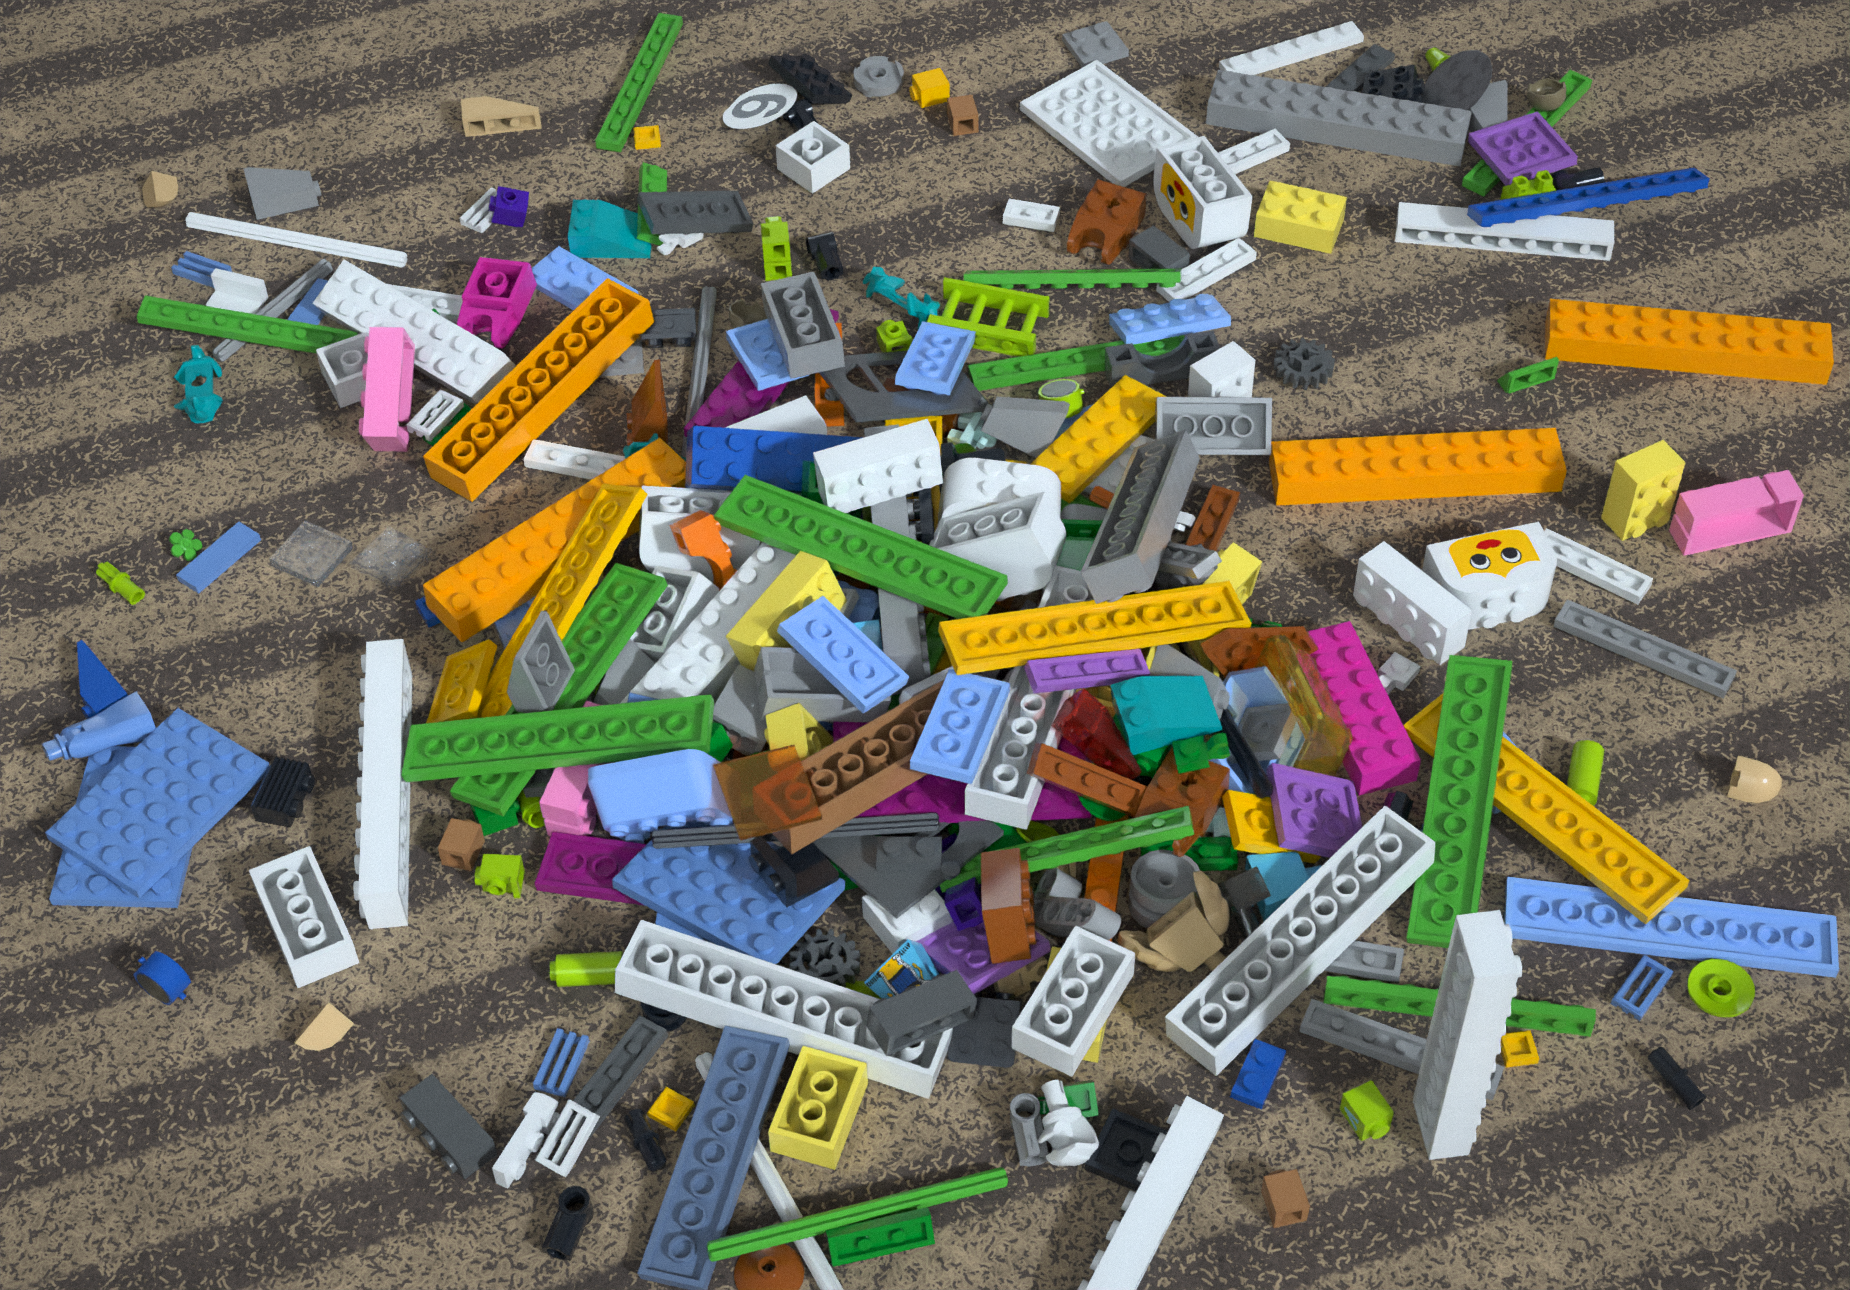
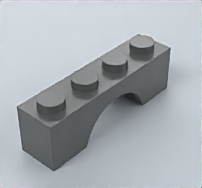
M1214 331L1187 334L1181 344L1175 349L1156 356L1140 353L1136 350L1133 343L1105 347L1104 372L1110 388L1124 375L1144 385L1186 379L1190 375V365L1220 349Z

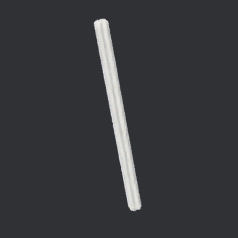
M195 212L188 213L185 219L188 227L401 268L407 263V254L397 250Z
M705 1052L695 1059L696 1067L704 1081L707 1078L713 1061V1056L709 1052ZM758 1138L750 1162L782 1222L802 1218V1214ZM814 1236L793 1241L820 1290H844Z

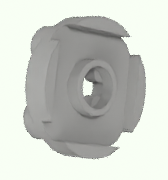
M885 56L866 58L860 62V66L857 69L855 67L853 72L855 87L865 97H881L897 93L901 90V86L904 83L902 65L896 60L895 64L888 61V57Z

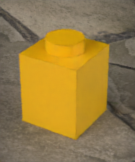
M936 68L912 75V86L909 87V92L912 100L917 101L921 108L947 102V98H950V85L941 68Z

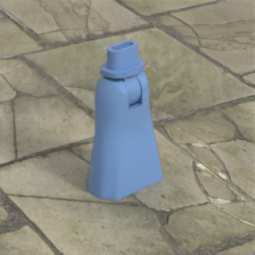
M136 691L97 715L66 727L61 731L60 735L58 733L54 734V739L42 743V747L49 761L63 757L64 760L72 759V757L78 759L96 754L113 746L142 742L156 727L150 711Z

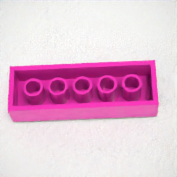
M1348 621L1308 631L1315 640L1319 650L1294 664L1351 781H1354L1358 795L1417 781L1421 759L1351 622Z

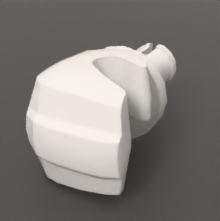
M1062 1080L1046 1082L1041 1088L1050 1113L1042 1119L1044 1130L1038 1142L1048 1141L1051 1144L1052 1152L1046 1155V1159L1052 1165L1064 1167L1083 1164L1090 1159L1099 1146L1096 1133L1087 1119L1082 1116L1080 1108L1069 1107Z

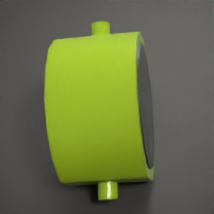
M1058 379L1050 381L1039 388L1038 395L1040 400L1065 401L1070 404L1066 418L1077 415L1083 409L1081 395L1084 394V390L1080 389L1079 383L1075 380Z

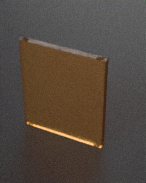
M795 745L713 765L740 841L822 820L821 812Z

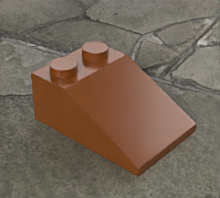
M660 359L654 360L632 399V413H627V428L632 430V433H627L628 446L633 442H648L654 433H657L658 438H661L668 445V418Z

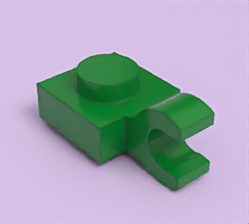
M1226 733L1216 734L1207 742H1204L1203 735L1172 742L1178 774L1209 768L1208 760L1224 759L1230 756Z
M1093 1080L1063 1084L1069 1107L1080 1108L1082 1116L1085 1118L1099 1116ZM1045 1096L1036 1097L1040 1103V1114L1050 1113Z

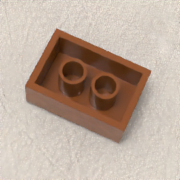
M1020 848L981 853L982 915L992 964L1031 959V945H1037L1034 927L1036 925L1033 887L1029 884L1030 870L1028 860H1022Z

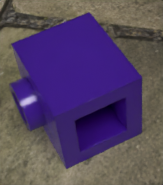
M498 186L496 195L490 196L488 211L492 212L491 222L513 227H523L527 214L529 192Z
M976 877L946 889L944 904L958 931L968 927H975L984 922L981 887Z

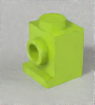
M886 320L876 327L877 342L882 352L908 351L913 338L908 334L903 321ZM903 346L902 349L892 351V347Z
M483 854L481 866H477L475 869V885H481L484 892H489L493 895H503L505 892L513 893L514 898H520L525 874L521 855Z

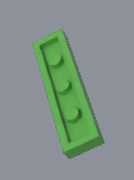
M643 162L639 169L638 193L667 192V170ZM638 204L637 239L661 246L663 242L659 240L660 234L651 233Z

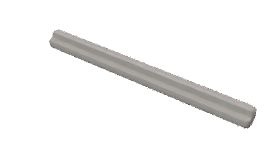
M321 259L258 311L256 315L277 318L305 295L318 278L324 279L333 271L332 264L325 259ZM226 338L212 350L213 357L220 362H224L247 342Z

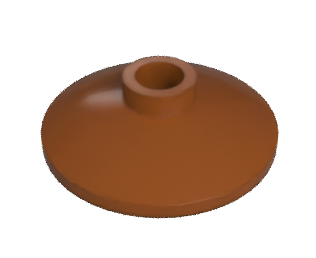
M781 1244L742 1254L735 1266L734 1280L738 1290H799L804 1280V1265L800 1256L793 1248L786 1244ZM768 1264L773 1265L775 1267L774 1270L770 1272H765L762 1269L765 1265Z

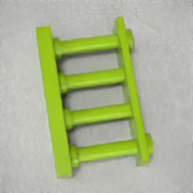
M944 277L943 299H947L942 316L930 314L927 322L975 331V342L972 346L975 349L1017 357L1034 355L1036 352V334H1033L1032 330L1037 316L1048 318L1050 297ZM958 302L974 304L968 321L953 319ZM984 307L1000 309L994 326L979 323ZM1011 311L1026 314L1021 331L1005 328Z

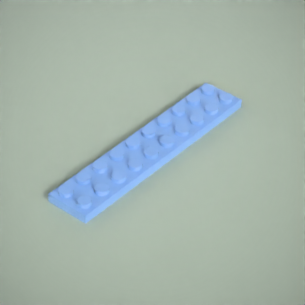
M1507 877L1504 924L1510 925L1513 939L1694 961L1723 959L1744 967L1836 978L1839 972L1837 921L1834 915L1676 897L1645 925L1598 887Z

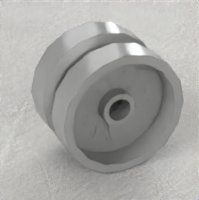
M1164 849L1151 851L1139 857L1132 866L1128 901L1131 916L1136 922L1145 928H1149L1191 892L1194 891L1199 897L1193 877V872L1200 871L1198 865L1186 855L1177 857L1172 855L1171 850Z

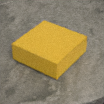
M659 125L633 128L636 150L661 147Z
M1531 1030L1506 1033L1505 1036L1501 1037V1055L1505 1068L1538 1064L1539 1056Z
M666 1087L647 1114L649 1118L676 1132L695 1107L694 1101Z

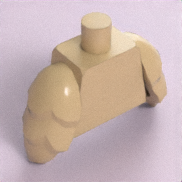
M1202 871L1193 872L1199 897L1194 891L1191 892L1147 928V933L1128 930L1120 931L1117 939L1118 943L1122 947L1135 952L1136 960L1146 963L1149 968L1157 971L1173 972L1183 968L1187 972H1192L1202 963L1213 971L1226 959L1219 950L1224 945L1223 934L1227 931L1229 925V906L1226 899L1222 897L1218 885L1211 881Z

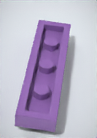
M1141 649L1028 660L1024 666L1034 694L1107 686L1139 676H1150V671Z

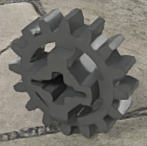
M1301 338L1300 343H1296V341L1291 339L1289 346L1282 344L1281 350H1276L1273 367L1276 370V377H1283V384L1293 383L1292 388L1294 389L1298 385H1302L1304 390L1308 389V385H1312L1317 389L1319 382L1327 384L1328 378L1333 376L1335 358H1332V351H1325L1324 343L1319 346L1315 345L1316 340L1314 339L1310 343H1306L1304 338Z
M817 929L815 937L812 938L806 933L804 934L805 943L798 941L795 943V951L790 952L789 965L791 970L845 988V982L855 983V974L860 973L859 950L855 949L854 940L846 942L845 933L835 937L833 929H830L827 935H823L821 930ZM841 955L845 957L846 964L843 963V958L840 957ZM804 961L807 962V966L809 967L808 971L805 969L803 965Z

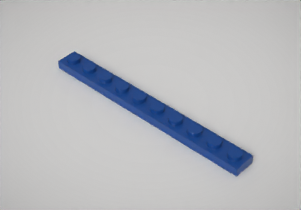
M1688 168L1468 205L1467 216L1481 227H1491L1493 224L1515 223L1517 220L1538 219L1540 216H1557L1570 211L1581 212L1587 208H1604L1607 205L1616 203L1627 204L1634 200H1650L1652 197L1673 196L1675 193L1681 192L1691 193L1698 189L1708 188L1710 178L1696 168Z

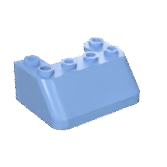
M1266 666L1229 672L1223 681L1230 696L1227 709L1233 715L1232 718L1237 726H1239L1246 708L1293 703ZM1301 712L1281 758L1259 761L1265 773L1271 763L1294 768L1297 765L1311 737L1309 723ZM1227 758L1209 760L1230 768L1228 790L1256 795L1238 763L1231 764Z
M696 749L679 750L598 765L588 769V785L604 830L608 831L611 836L619 837L626 842L643 844L645 839L650 838V832L657 830L658 826L681 827L686 825L687 821L693 820L710 826L741 823L740 774L704 751Z

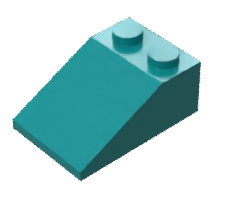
M573 200L568 241L570 253L577 257L650 258L652 243L637 239L638 213L602 200Z
M1139 676L1110 685L1112 704L1130 756L1172 745L1173 741L1207 735L1222 730L1203 676Z

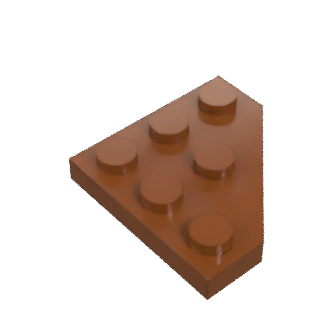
M1304 626L1228 628L1201 643L1204 653L1225 678L1229 672L1264 666L1268 668L1272 675H1275L1319 650L1315 640Z

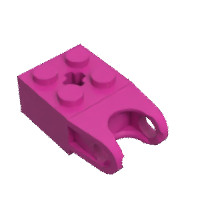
M479 257L462 294L463 302L457 325L475 336L486 331L492 332L491 341L494 343V347L504 348L520 325L537 286L530 263Z

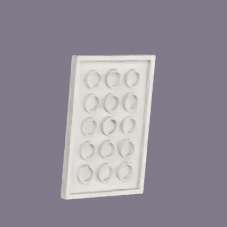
M1098 60L1020 102V111L1110 182L1122 187L1131 184L1155 169L1157 147L1198 137Z

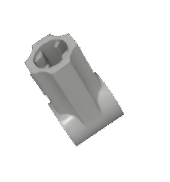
M1018 1094L1010 1103V1125L1013 1128L1020 1166L1027 1167L1041 1165L1048 1161L1046 1159L1048 1149L1046 1141L1043 1143L1038 1142L1043 1132L1040 1103L1032 1094ZM1021 1111L1031 1112L1033 1115L1024 1118L1020 1117L1018 1113Z

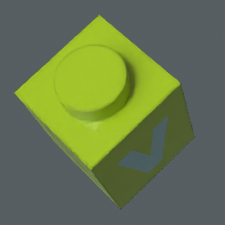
M1372 1080L1342 1094L1340 1111L1361 1141L1370 1137L1373 1139L1381 1138L1390 1130L1394 1111Z

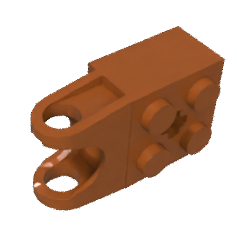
M1098 179L1077 212L1067 241V253L1074 255L1085 247H1096L1102 250L1101 263L1110 265L1120 252L1126 249L1130 239L1144 219L1147 194Z
M1172 747L1146 788L1135 818L1189 806L1194 835L1174 840L1172 844V855L1182 857L1199 836L1203 837L1223 803L1222 796L1229 788L1230 768L1209 761V768L1178 774Z

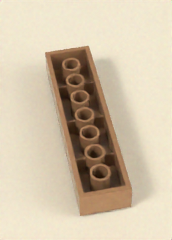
M944 680L752 789L754 814L782 845L793 854L926 776L927 773L910 769V759Z

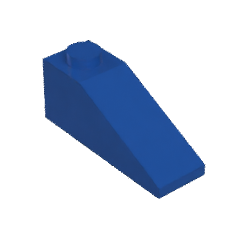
M80 640L77 642L80 695L85 705L81 707V710L86 719L127 697L128 694L86 643Z

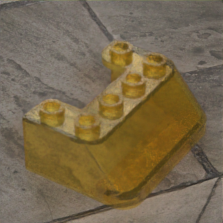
M1271 635L1264 644L1255 668L1266 666L1278 681L1305 737L1304 744L1293 767L1335 777L1352 743V733L1340 714L1339 706L1335 704L1329 692L1327 682L1323 680L1317 668L1316 660L1309 652L1285 635Z

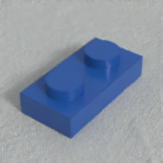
M1254 1039L1233 1086L1230 1098L1262 1110L1286 1056V1050Z

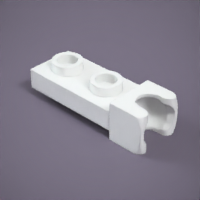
M539 1092L533 1093L523 1108L525 1118L492 1167L497 1184L509 1188L514 1179L519 1180L522 1177L526 1168V1160L530 1153L539 1150L544 1139L543 1133L549 1135L560 1116L559 1113L555 1112L558 1107V1101Z

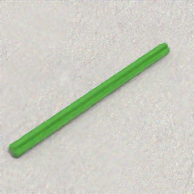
M998 1167L708 1241L706 1246L707 1254L710 1261H719L824 1234L829 1229L922 1209L1004 1188L1007 1186L1008 1177L1005 1169Z

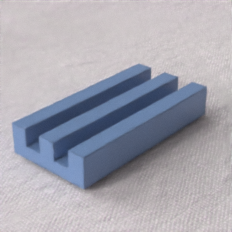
M188 251L183 254L184 259L180 258L177 261L178 266L173 265L171 267L173 274L214 288L212 278L209 276H211L215 268L232 272L229 265Z
M1644 955L1614 995L1610 1004L1615 1007H1621L1623 1012L1633 1014L1634 1018L1640 1021L1672 977L1673 971ZM1646 965L1651 967L1652 969L1629 1001L1625 1000L1623 997ZM1658 972L1663 974L1640 1007L1635 1006Z
M557 1028L533 1082L534 1089L566 1097L590 1042L589 1037L586 1035L577 1037L574 1032L566 1034L563 1029ZM562 1041H565L547 1084H544ZM573 1044H577L560 1087H555Z

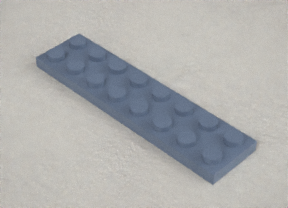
M730 1026L724 1027L637 1273L640 1279L687 1290L708 1289L717 1261H710L706 1249L707 1242L726 1236L790 1047L788 1038Z

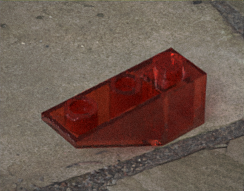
M1084 688L1064 701L1051 725L1097 766L1130 780L1141 774L1142 771L1108 709Z

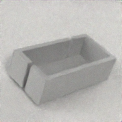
M761 647L754 672L757 692H759L758 703L761 720H766L765 715L800 703L817 721L871 722L885 714L891 702L890 696L863 714L795 648Z

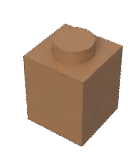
M973 95L947 98V116L953 136L978 133V111Z
M450 819L438 846L442 865L472 871L485 842L481 824L468 819Z
M1297 1169L1290 1171L1276 1170L1264 1176L1261 1193L1273 1228L1307 1221L1310 1205Z

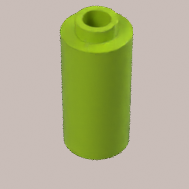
M1582 740L1576 742L1573 746L1567 786L1594 806L1598 797L1604 748L1597 742Z
M623 951L557 954L556 961H550L551 981H556L557 987L615 984V972L623 956Z

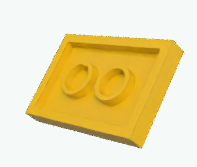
M488 639L447 656L426 723L476 718L480 711L483 693L487 687L490 669L494 664V656L497 645Z
M1227 790L1222 796L1234 850L1257 854L1296 852L1300 855L1303 862L1316 863L1321 858L1319 855L1279 847L1271 797L1260 799L1255 794Z

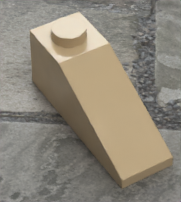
M488 96L461 99L465 137L542 129L539 107Z

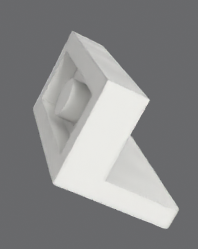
M215 268L211 274L215 292L206 303V306L256 314L268 299L264 280Z

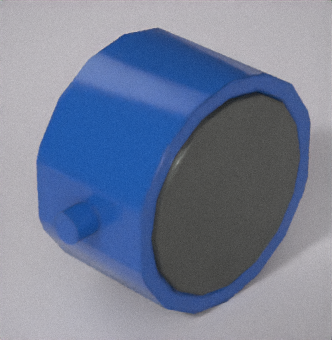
M155 951L147 960L143 956L138 960L142 965L134 973V977L150 996L166 1005H171L177 997L183 1000L187 996L183 991L191 983L190 978L184 969L173 959L161 952Z

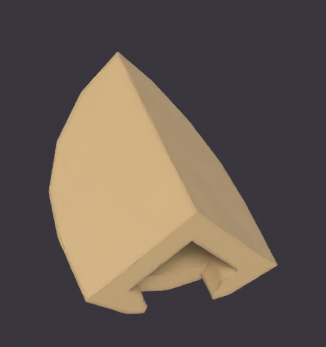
M151 171L142 187L145 205L148 208H160L168 205L178 194L177 177Z
M1738 756L1732 771L1727 797L1753 803L1769 801L1778 795L1782 787V778L1770 765L1758 760Z
M328 1002L321 1006L296 1037L294 1043L307 1050L320 1051L330 1048L342 1039L354 1023Z

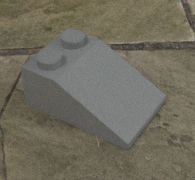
M547 611L540 612L513 661L507 694L518 712L552 711L575 671Z

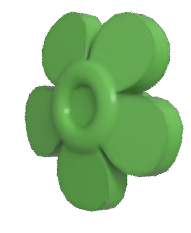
M188 529L183 530L181 534L174 532L169 537V541L174 544L170 550L172 555L180 557L183 554L184 559L187 561L196 558V551L202 549V542L198 539L192 540L194 533Z

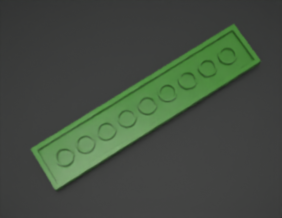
M744 475L714 514V519L723 527L794 555L803 551L828 561L832 570L957 619L987 615L1008 584V578L1005 574L747 475Z
M618 563L614 564L562 639L563 646L575 671L553 710L582 707L668 586L664 577ZM512 704L505 715L523 714V712L516 711ZM536 770L459 777L451 788L450 793L454 799L504 816Z
M1449 655L1422 832L1435 841L1434 863L1415 881L1407 931V943L1449 948L1456 915L1478 913L1512 674V661Z
M709 694L415 724L410 726L401 775L405 782L619 762L686 749H696L709 753L714 700L712 695Z

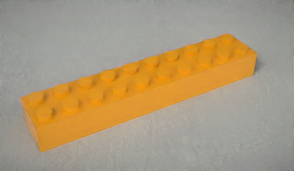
M607 278L423 456L430 478L473 502L532 443L533 439L536 440L638 339V334H643L654 323L649 300Z
M1550 299L1545 320V359L1547 360L1557 357L1559 361L1827 385L1834 364L1831 323Z
M1556 428L1271 441V455L1269 457L1276 506L1562 492L1567 471Z
M658 438L424 583L423 589L427 607L461 642L466 641L538 594L602 484L641 488L642 486L685 488L686 461L661 438ZM640 511L635 515L626 535L620 542L639 531Z

